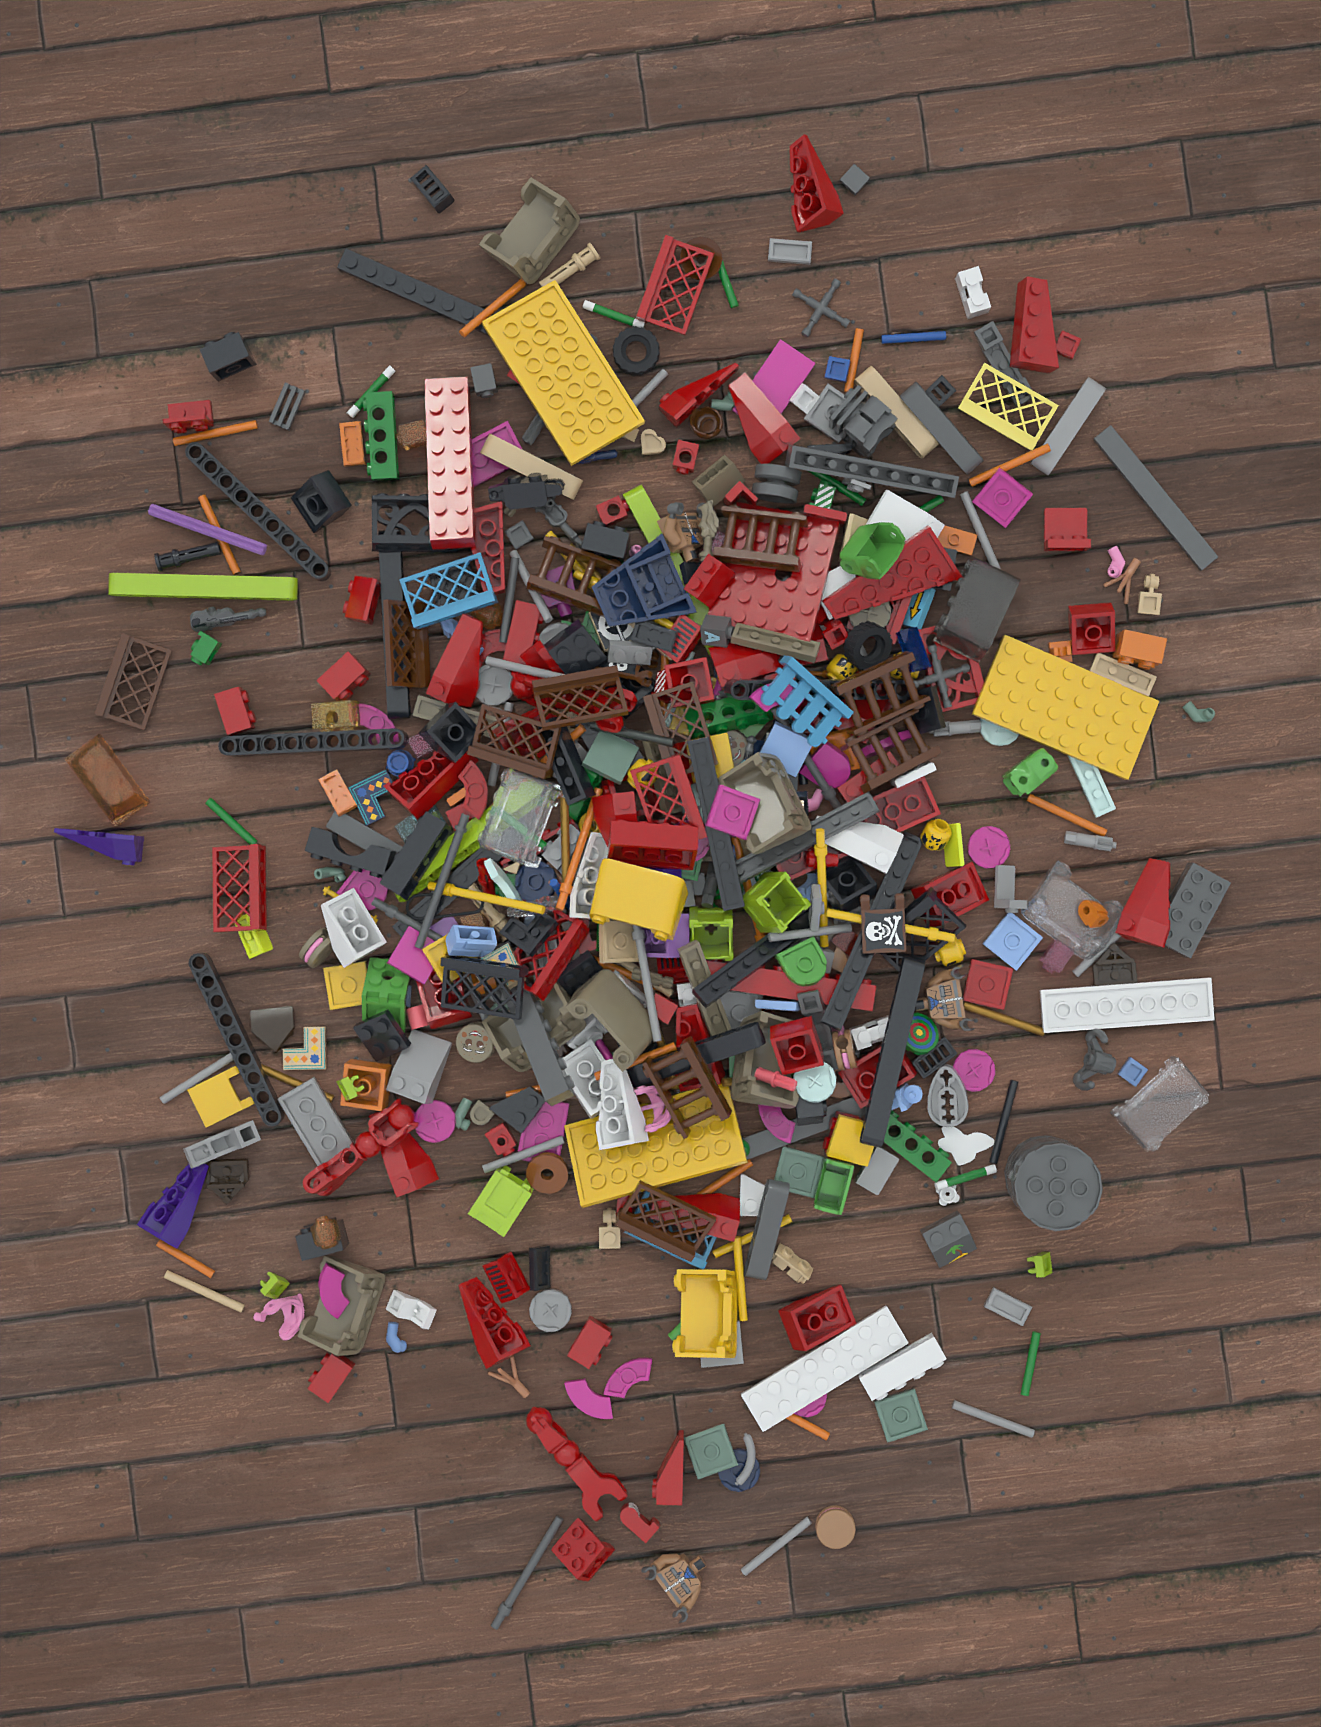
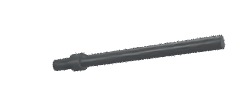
M778 705L770 709L779 723L792 728L787 719L777 717L776 710ZM808 753L804 763L821 788V794L825 800L830 802L834 809L842 806L835 796V790L832 786L828 785Z
M374 898L371 905L385 912V915L392 919L394 917L420 932L421 923L400 912L398 907L393 904L388 905L380 899ZM429 929L427 937L434 941L443 937Z
M556 1515L507 1599L500 1604L499 1612L491 1624V1627L498 1630L504 1618L511 1613L512 1605L564 1519L559 1515Z

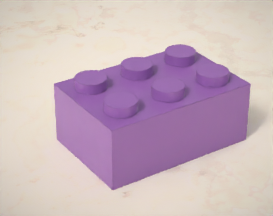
M681 914L673 940H658L650 929L642 927L646 936L644 943L647 957L679 958L677 949L690 943L689 914Z

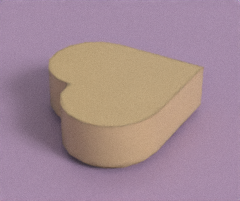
M646 429L641 434L642 455L660 454L666 449L665 440L662 437H658L652 429Z

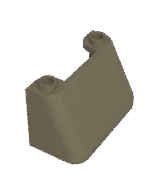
M531 177L521 189V198L524 201V205L500 236L495 232H490L483 237L479 244L487 254L527 284H533L538 280L575 232L580 222L579 215L566 198Z
M757 752L718 778L721 785L760 799L750 828L751 834L747 836L746 846L752 854L763 853L811 830L808 816L784 765L777 756Z
M603 969L580 986L565 1007L577 1019H585L593 1013L621 1046L614 1051L613 1061L622 1072L634 1063L653 1040L647 1009L611 970Z
M558 982L555 983L544 1002L535 996L536 1000H539L544 1008L543 1018L549 1021L552 1028L550 1035L556 1039L559 1047L585 1029L586 1021L575 1018L565 1008L570 997ZM489 1015L482 1021L502 1061L518 1072H524L532 1068L513 1019Z
M763 1011L742 1020L740 1026L758 1022L766 1043L758 1048L735 1055L731 1087L732 1100L788 1109L796 1107L799 1100L797 1089L789 1091L778 1086L773 1088L771 1084L756 1080V1077H754L755 1071L759 1067L773 1072L780 1071L770 1041V1026L793 1020Z
M324 1256L319 1266L320 1273L325 1263L342 1271L345 1276L341 1282V1291L350 1302L337 1319L326 1310L320 1298L314 1316H309L300 1323L298 1337L337 1356L358 1354L365 1344L385 1283V1275L333 1256Z

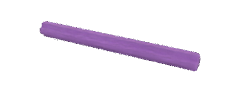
M151 504L148 514L260 555H264L267 545L158 505Z

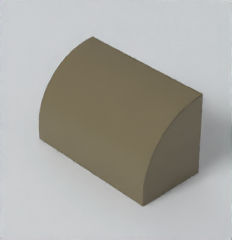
M724 455L695 478L692 483L706 501L713 500L714 507L724 499L725 495L739 481L743 483L745 479L735 464Z

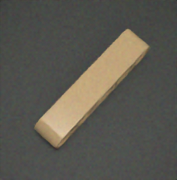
M872 366L868 367L854 380L857 386L862 387V393L864 391L868 392V399L873 395L892 410L891 413L898 418L895 423V431L919 458L923 459L938 446L935 437Z
M490 433L480 451L481 454L525 476L531 473H541V475H547L548 479H563L565 486L562 494L573 500L583 480Z

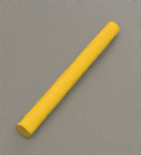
M789 1214L782 1218L780 1228L792 1222ZM753 1231L741 1237L742 1246L751 1242ZM731 1241L713 1250L715 1258L733 1251V1242Z
M736 1236L733 1242L739 1321H747L741 1236Z

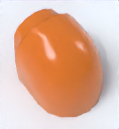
M1083 900L1080 903L1078 914L1086 926L1090 928L1101 927L1109 920L1107 910L1100 903L1093 900Z

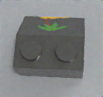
M958 1211L920 1229L939 1268L977 1249Z

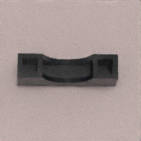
M311 827L305 851L311 853L310 857L323 860V857L331 859V864L342 866L343 863L349 864V869L362 872L365 869L370 871L369 875L381 879L384 872L390 868L396 855V851L370 845L365 852L351 856L341 848L337 833L317 827Z

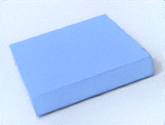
M775 721L760 752L777 756L784 765L786 772L796 777L812 746L807 743V735L796 733L792 728Z
M1007 913L983 942V945L1017 971L1043 937L1016 915Z
M777 998L755 1000L756 1008L788 1011L801 1010L798 1000Z

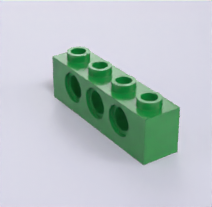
M392 391L366 392V398H363L364 411H367L368 420H364L365 433H369V441H366V453L370 454V463H367L368 476H371V479L374 481L399 479L394 393ZM378 409H383L385 412L382 420L374 418V413ZM378 431H385L386 438L382 442L376 441L375 436ZM385 452L387 454L386 462L378 463L377 455Z
M728 697L701 704L705 721L712 720L711 723L707 724L710 736L727 733L735 729H746L754 724H765L774 719L771 710L763 711L753 700H737ZM690 707L685 715V719L695 724L699 714L698 711ZM748 709H753V710H754L753 712H750V713L745 712V711L748 710ZM728 714L734 715L731 718H725ZM699 721L697 726L703 728L701 721ZM686 723L690 735L694 726ZM696 728L691 740L705 737L704 732Z
M891 1110L884 1142L937 1183L952 1163L948 1159L950 1155L942 1148L936 1150L931 1146L933 1141L924 1134L921 1137L915 1133V1127L907 1121L904 1124L898 1120L899 1115ZM890 1126H899V1133L894 1136L889 1135L888 1129ZM914 1138L916 1140L914 1148L908 1149L905 1147L907 1139ZM931 1151L933 1158L928 1162L923 1161V1153Z

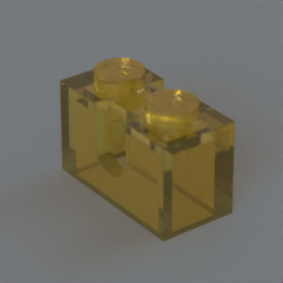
M345 700L311 704L312 726L315 730L327 732L340 728V731L353 730V727H360L359 701ZM335 713L338 714V722L336 723L334 722Z

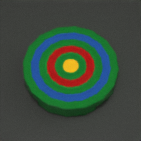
M914 1013L906 1050L915 1052L914 1054L916 1055L927 1054L938 1043V1029L928 1016Z

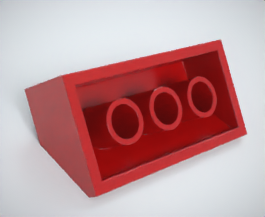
M611 821L607 859L640 867L693 870L698 852V827H692L687 824L681 826L670 825L669 823L652 824L646 821Z

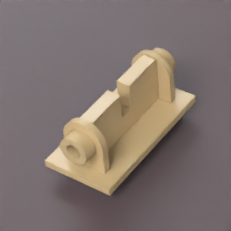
M779 1243L776 1252L774 1251L771 1262L782 1271L789 1266L790 1269L786 1274L797 1283L801 1282L804 1284L806 1280L810 1279L813 1268L806 1260L794 1254L792 1249Z

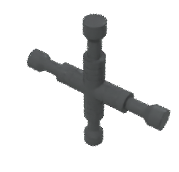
M833 279L831 288L824 294L820 302L811 296L807 297L802 294L801 290L797 288L794 290L792 296L804 300L805 304L815 309L809 319L808 326L801 332L805 337L810 336L811 329L814 324H817L822 314L832 320H837L845 328L850 323L849 319L842 318L837 315V312L827 307L833 298L832 294L841 284L839 280Z
M936 644L928 646V651L933 659L932 665L935 674L925 676L921 680H913L915 687L918 688L923 684L928 685L937 682L939 692L942 693L944 700L943 707H951L952 703L948 698V688L945 679L954 677L961 672H969L970 666L966 663L959 668L943 671L941 662L937 657Z

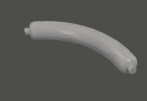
M744 1433L743 1437L747 1449V1460L743 1471L736 1478V1485H742L747 1480L755 1463V1445L751 1435Z

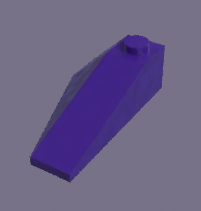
M54 828V833L115 860H122L124 865H135V861L142 862L144 836Z
M203 1163L191 1168L188 1164L177 1176L175 1184L171 1188L166 1187L162 1193L164 1195L158 1202L153 1201L148 1206L137 1225L177 1249L189 1230L209 1166Z

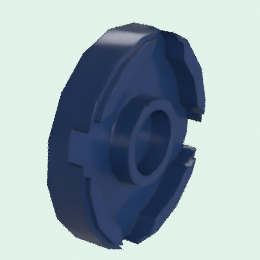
M532 860L522 866L515 877V887L521 898L530 903H542L551 898L555 891L550 886L549 881L557 879L555 870L549 864L542 861Z
M735 1448L733 1450L738 1465L720 1471L718 1475L726 1488L731 1491L742 1492L756 1484L760 1475L759 1461L755 1456V1463L750 1476L742 1485H736V1478L741 1474L746 1464L747 1449Z

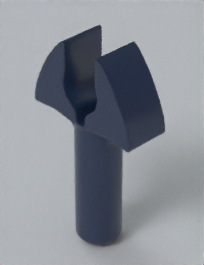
M615 449L598 451L579 461L578 464H589L596 460L616 458L617 451Z

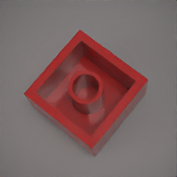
M346 652L316 681L334 700L346 702L353 696L354 693L352 691L357 686L362 687L369 681L368 676L371 673L352 653Z
M812 1016L770 1026V1041L782 1075L824 1065L823 1049Z

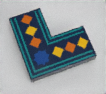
M387 769L348 787L366 826L386 817L377 797L388 793L383 785L388 782L393 783Z

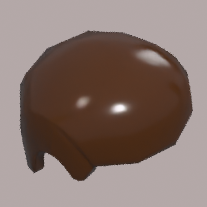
M708 406L701 409L696 408L690 415V427L699 438H713L722 430V416L717 410Z

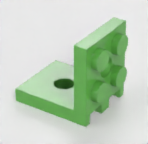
M370 957L362 991V1021L385 1010H389L405 1033L406 996L410 977L387 964L389 959ZM385 976L393 977L390 980L383 979Z

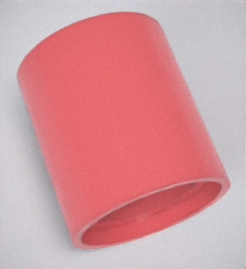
M422 1004L406 1009L411 1030L429 1025Z

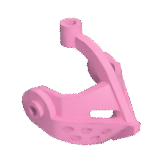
M644 1085L637 1087L638 1089H635L634 1093L636 1095L646 1093L651 1101V1104L642 1106L641 1110L653 1108L654 1111L653 1123L645 1125V1132H654L658 1128L667 1125L672 1117L667 1108L662 1115L665 1104L657 1095L658 1092L655 1086Z
M298 1294L280 1299H272L264 1306V1310L261 1313L256 1312L254 1314V1320L264 1322L267 1315H272L281 1308L284 1314V1323L279 1329V1336L282 1340H289L298 1332L300 1323L304 1319L303 1296ZM292 1305L295 1306L294 1313L291 1312Z

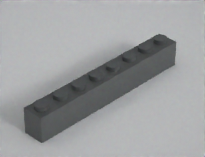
M791 444L788 445L784 465L790 468L955 498L959 476Z
M507 941L495 947L494 951L508 943L514 952L517 946L514 947L510 941ZM526 977V985L532 987L533 983H529V980ZM517 986L510 989L512 993L517 990ZM501 988L503 996L506 1000L509 996L504 991V989ZM524 990L522 1019H513L543 1097L552 1107L575 1096L572 1089L575 1085L571 1076L566 1075L564 1070L567 1068L566 1062L562 1056L559 1057L557 1050L560 1048L556 1039L550 1035L552 1028L549 1021L543 1018L542 1013L545 1011L541 1002L536 1000L535 995ZM510 1000L507 1002L510 1013H515L516 1005Z

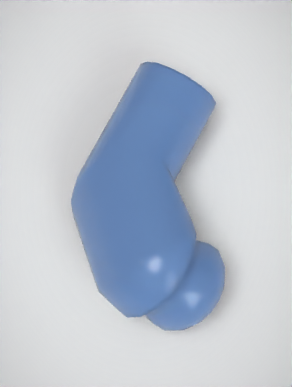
M388 1322L386 1342L394 1352H404L407 1344L397 1336L399 1323Z

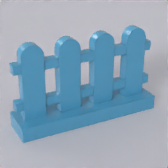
M784 655L779 662L784 667L782 669L778 667L775 671L778 675L769 686L764 685L761 688L764 692L760 700L764 705L770 706L774 702L780 705L776 710V715L780 719H788L791 715L795 719L792 723V730L794 732L803 733L805 730H808L810 734L807 737V743L810 746L817 747L821 743L826 744L828 741L826 736L834 726L839 727L841 725L840 718L849 719L854 712L792 656ZM794 677L799 680L798 683L793 680ZM789 684L793 687V690L785 700H782L779 696ZM810 690L815 694L813 697L809 694ZM805 698L808 704L798 714L795 709ZM825 704L830 707L829 710L824 707ZM821 712L824 717L814 728L810 723Z

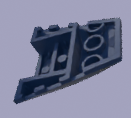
M660 534L651 543L647 544L622 565L592 586V590L609 627L697 613L689 593H686L663 534Z

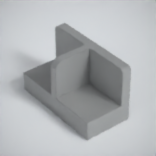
M874 1147L868 1167L862 1166L854 1181L875 1195H879L899 1159L884 1150L883 1147Z

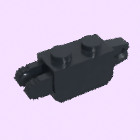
M531 473L526 477L511 475L503 483L489 486L490 501L505 502V506L510 510L542 507L548 502L549 497L562 494L565 483L561 478L548 479L547 475H541V473Z

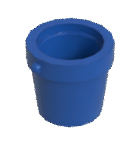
M402 749L395 750L388 756L385 768L394 776L399 777L398 775L405 771L408 773L414 768V761L416 759L408 751Z

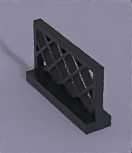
M932 887L904 909L905 924L914 926V921L924 919L926 920V928L929 929L930 920L942 921V929H939V931L952 933L955 936L966 928V924L936 896L937 892ZM936 904L942 910V916L930 915V908ZM945 921H953L958 927L954 930L945 929ZM911 934V941L906 940V945L911 946V954L899 952L880 954L899 971L901 966L899 958L907 956L926 961L947 944L948 941L929 942L927 937L926 942L914 941V934ZM914 946L926 947V953L924 955L914 954Z
M447 955L441 957L440 966H444L441 1007L517 1020L522 1019L524 979L528 975V966L463 956ZM450 970L456 971L461 978L455 984L450 979ZM471 974H475L480 980L474 987L467 979ZM490 977H495L500 984L494 990L487 983ZM510 980L518 981L517 990L514 993L506 985ZM462 981L470 990L464 996L457 989V986ZM482 984L489 992L484 999L476 991ZM500 988H503L509 996L503 1002L495 994ZM452 990L459 998L455 1004L448 1003V994ZM471 993L479 1002L474 1007L470 1006L466 1001V998ZM491 996L498 1004V1007L494 1010L489 1009L485 1003ZM510 1000L516 1005L515 1013H510L504 1006Z

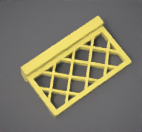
M984 363L958 409L1032 451L1059 405ZM985 369L994 373L995 383L983 385L981 376ZM997 376L1001 377L1004 380L998 381ZM980 380L981 386L975 388L978 381ZM1008 381L1012 384L1014 393L1002 396L999 384ZM997 385L999 397L987 400L984 388ZM1016 387L1020 388L1023 391L1017 392ZM982 389L985 401L974 403L969 400L973 391ZM1027 392L1031 395L1033 404L1020 407L1018 394ZM1015 395L1018 408L1006 411L1003 398ZM1034 397L1037 398V399H1039V400H1041V401L1035 403ZM1000 400L1003 412L993 414L990 412L988 403ZM1046 403L1052 407L1047 416L1039 418L1036 405ZM986 404L987 410L980 405ZM1034 406L1036 419L1024 422L1021 409ZM1019 410L1022 423L1012 425L1008 422L1006 413ZM1004 414L1005 420L1000 418L999 415ZM1045 419L1041 426L1040 420ZM1034 421L1038 422L1039 431L1035 437L1027 433L1025 424ZM1022 425V426H1023V430L1019 429V428L1016 427V426Z

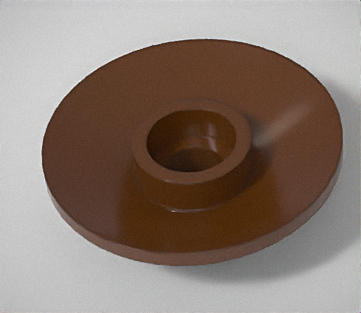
M697 237L688 241L686 244L714 253L706 280L717 274L722 265V252L717 243L706 237ZM682 248L680 260L688 257L686 249ZM701 254L693 258L697 268L706 265L708 257ZM700 257L705 258V262L703 264H699L697 262V260ZM691 260L681 264L685 274L695 270ZM697 273L690 276L692 279L700 280Z

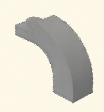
M251 1120L201 1140L183 1150L190 1167L194 1168L224 1154L260 1141L261 1138L254 1121Z

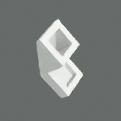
M393 1290L386 1310L397 1318L411 1320L423 1329L430 1328L437 1311L425 1301L398 1290Z

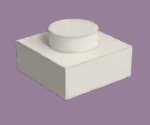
M802 383L789 401L808 414L820 396Z

